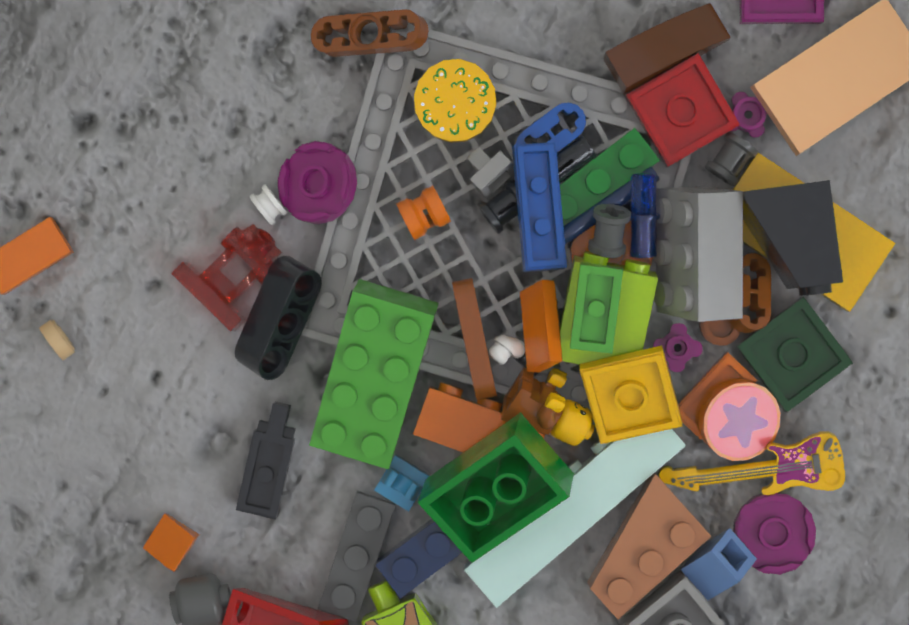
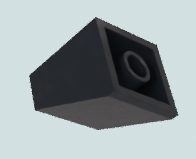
M830 180L743 192V220L786 289L798 288L799 296L831 293V284L843 282Z

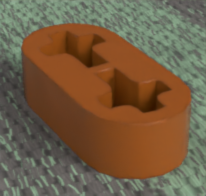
M749 253L743 256V268L749 266L750 271L757 274V278L751 280L750 275L743 272V308L749 306L750 311L756 312V318L750 320L748 315H743L741 319H729L732 326L742 333H752L762 329L768 324L771 317V267L767 259L757 253Z

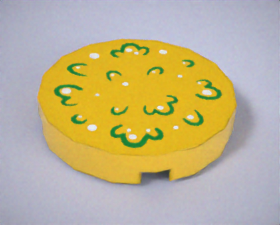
M462 59L443 60L429 67L419 79L414 93L415 113L423 128L435 138L450 143L466 142L481 134L491 123L496 109L495 87L488 74L475 63Z

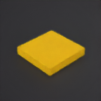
M662 345L580 364V373L600 444L682 427V418Z

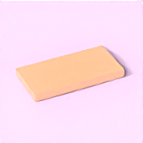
M880 0L750 87L795 156L801 154L909 81V31L888 0Z

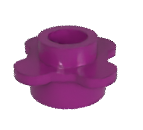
M737 92L733 95L731 102L733 104L732 111L740 125L731 131L742 130L748 132L753 138L760 137L765 132L763 123L765 122L767 112L757 98L748 97L745 92ZM746 111H750L752 113V117L747 119L744 116V113Z
M682 323L673 324L668 334L663 338L656 339L653 343V347L663 346L668 368L673 372L683 371L687 361L692 357L700 356L702 353L701 342L693 340L687 333V327ZM675 344L681 345V350L679 352H676L674 350Z

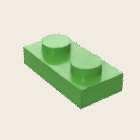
M580 262L570 349L613 354L623 267Z

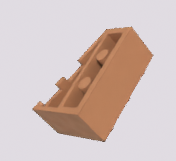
M654 473L645 480L642 489L628 509L626 517L615 536L612 537L587 583L593 593L619 620L705 543L711 535Z

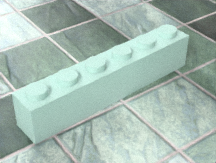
M673 429L600 444L598 440L590 448L594 453L582 464L577 459L568 466L574 473L569 498L473 563L468 561L464 564V571L497 608L686 446Z

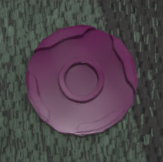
M320 141L302 144L294 150L296 153L290 159L286 158L281 166L277 182L279 199L283 206L287 207L291 215L300 221L317 225L332 222L347 210L354 199L357 187L355 166L349 155L333 144Z
M778 492L772 495L759 494L753 496L741 506L734 520L733 532L757 558L751 567L766 574L781 575L796 570L803 564L808 555L811 554L815 546L816 526L812 514L799 500L786 493Z

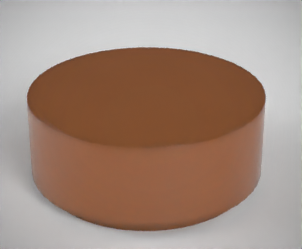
M729 320L699 322L701 335L707 342L713 345L724 346L731 344L740 335V332L732 326Z

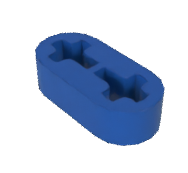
M561 103L525 129L518 136L516 144H526L524 140L528 137L536 141L546 134L550 139L546 143L556 142L558 153L582 134L586 125V116L578 105ZM560 112L567 116L572 113L577 116L578 119L574 122V127L576 128L574 132L571 133L568 129H563L557 135L552 133L551 129L558 125L560 121L558 116Z

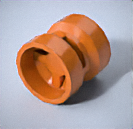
M433 185L422 190L421 195L413 200L406 198L396 203L414 240L426 235L427 229L433 226L442 227L451 222ZM427 209L428 214L425 215L423 210Z

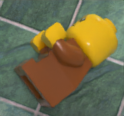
M523 367L503 399L501 420L508 422L521 412L538 433L548 435L550 433L554 438L571 446L579 445L584 439L588 440L595 429V425L592 424V412L589 408L573 400L565 399L556 391V387L562 388L567 381V373L557 368H552L545 382H540L534 378V372H527V368Z

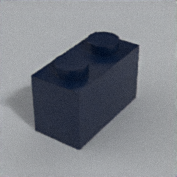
M431 519L378 558L376 567L401 599L462 552Z

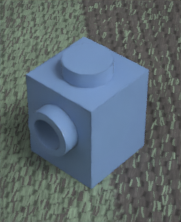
M728 528L701 545L680 570L707 600H710L739 583L757 558L737 535Z

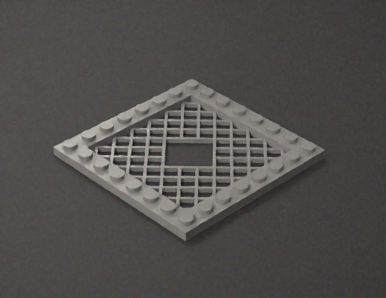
M408 23L405 29L394 30L391 27L389 28L390 33H398L407 38L408 32L414 31L415 26ZM429 29L426 42L417 50L376 54L348 151V155L356 169L357 187L354 199L342 215L327 224L314 270L319 273L322 286L301 336L337 346L350 297L358 280H355L364 252L374 271L360 279L369 281L378 277L382 286L390 288L383 273L403 262L413 283L399 291L408 293L417 288L422 298L428 300L430 298L422 284L443 274L453 294L439 301L437 309L455 300L452 286L453 280L447 270L468 259L479 279L473 282L474 288L482 285L493 304L481 311L480 317L482 318L496 310L507 331L500 335L518 339L516 332L523 329V322L512 327L501 307L519 298L520 291L542 279L553 280V278L571 269V252L567 244L565 245L566 257L569 261L567 268L555 270L550 274L548 270L541 271L544 277L524 288L513 269L514 266L522 263V256L484 276L447 209L446 211L451 220L448 223L450 229L431 240L426 233V235L422 236L425 243L404 253L394 233L407 227L405 222L403 221L390 228L380 208L399 197L401 200L406 199V193L426 183L427 187L432 186L431 180L451 169L462 189L441 200L445 207L448 203L475 189L473 183L467 186L457 165L466 161L467 157L478 147L484 151L500 141L503 142L513 160L512 145L507 137L525 127L531 126L561 103L578 105L583 110L587 119L585 127L593 124L603 142L602 145L593 149L596 155L609 148L633 128H636L640 134L648 136L617 82ZM462 59L475 63L488 74L495 87V93L508 96L496 103L495 111L513 101L524 121L504 132L496 116L493 115L491 122L498 136L478 146L474 138L468 140L473 150L455 160L450 156L443 141L435 137L413 149L403 129L419 119L415 114L403 122L401 120L409 94L414 101V89H416L419 81L418 79L412 83L415 71L426 72L429 67L443 60ZM520 100L547 108L529 117ZM561 113L558 114L560 119L559 125L562 130L568 129L571 133L574 132L576 128L572 127L569 129ZM600 123L627 131L609 140ZM397 134H399L408 152L389 162ZM539 138L536 140V143H543V141ZM651 142L650 148L660 159L652 168L656 171L660 180L626 204L634 201L631 216L646 227L654 247L656 242V221L653 216V205L656 200V188L682 187L691 154L666 167ZM437 144L447 164L427 174L417 154ZM412 158L422 178L401 188L392 168ZM387 173L397 192L378 202ZM424 209V214H428L427 209ZM376 213L385 232L367 241L373 217ZM454 234L465 254L444 265L434 244ZM389 237L400 257L379 268L369 247ZM429 248L439 268L419 279L408 259ZM654 257L650 266L651 271H656ZM508 271L518 291L498 302L487 281ZM555 285L558 301L557 308H562L563 310L565 299H563ZM436 311L434 319L441 332L431 330L419 370L473 385L464 339L451 336L461 330V324L447 330ZM496 337L486 341L487 351L495 343L494 339ZM489 356L496 392L507 394L522 371L523 366L512 357L508 358L505 364L500 365ZM562 361L559 363L560 367L554 365L538 373L536 377L534 376L538 381L545 382L552 368H557L567 373L566 383L562 388L556 387V391L565 399L573 400L590 409L581 373L569 370L578 364H566Z

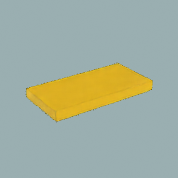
M758 153L751 160L732 190L744 192L804 184V182ZM833 202L843 282L831 284L832 292L821 295L845 311L850 312L896 243ZM743 220V243L767 258Z

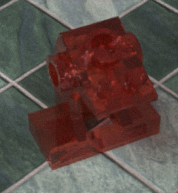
M254 224L244 230H241L239 227L234 228L220 243L225 248V251L201 274L188 262H182L171 273L229 331H236L247 320L233 304L257 280L263 284L270 266L282 253L275 246L272 236L265 230L257 228ZM236 254L252 268L237 286L221 272Z

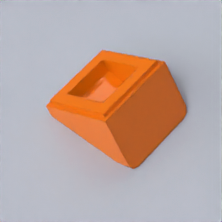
M164 513L143 546V549L165 567L175 572L200 534L167 513Z

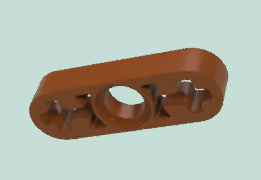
M407 9L322 17L314 24L311 30V42L318 51L331 57L414 51L426 42L429 29L423 17ZM369 23H376L378 27L376 39L370 44H363L361 41L363 27ZM408 23L415 26L414 31L408 32L407 38L398 33H390L389 28L391 27L394 30L405 29ZM334 29L339 33L348 34L349 40L344 37L333 38L330 44L325 41L327 35H331Z
M467 278L453 281L452 286L476 400L497 396L473 279Z

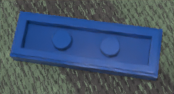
M556 142L516 144L512 147L523 272L567 268Z

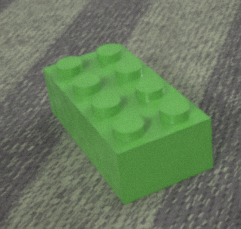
M362 279L358 280L352 291L309 446L389 470L439 305L438 302Z

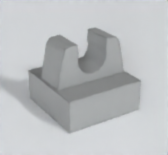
M478 147L467 157L471 166L477 171L470 180L487 201L514 177V165L501 150L493 158H490Z

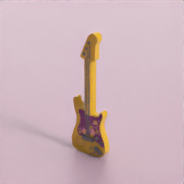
M820 431L794 444L769 443L767 449L774 452L776 455L775 460L697 470L696 466L675 469L671 466H664L659 471V478L666 484L697 492L699 491V486L773 476V481L761 488L763 495H772L794 486H805L825 491L837 490L845 482L843 453L838 438L829 431Z

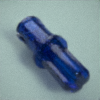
M636 173L631 177L630 257H656V220L660 219V214L656 213V176L651 173Z

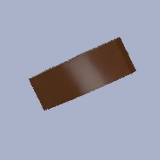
M711 3L671 18L605 52L604 62L621 91L626 95L697 53L702 56L729 41L731 37Z

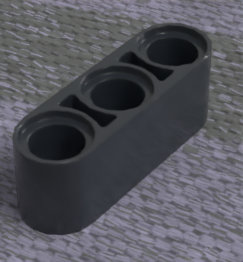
M290 256L279 257L272 263L235 347V358L239 363L265 380H274L284 373L322 286L319 273Z

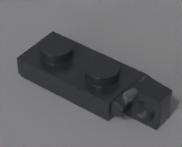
M275 401L272 405L269 422L259 420L258 427L253 432L237 501V511L275 520L278 517L296 439L294 438L296 428L287 426L291 405Z

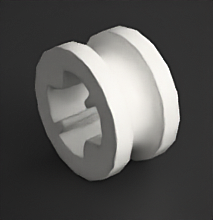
M264 184L261 187L262 192L255 195L253 193L249 197L264 218L273 225L276 223L275 218L277 215L285 216L288 212L271 189Z

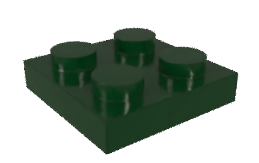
M800 297L772 318L765 327L753 332L736 345V348L769 392L776 398L777 403L784 412L790 411L853 364L804 297Z

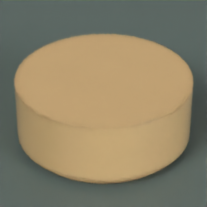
M50 319L39 327L47 342L63 361L75 353L74 345L55 320Z

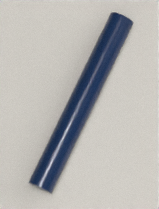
M650 166L563 226L565 245L596 224V219L593 217L595 206L600 204L623 206L660 180L656 171Z

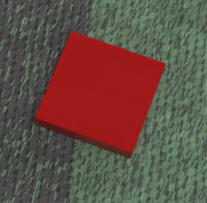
M699 53L625 96L666 167L671 166L740 125Z

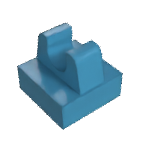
M396 454L389 470L386 469L374 491L409 512L422 491L425 479L431 475Z

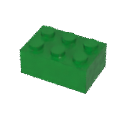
M520 412L425 479L418 504L469 561L473 563L569 498L574 473Z

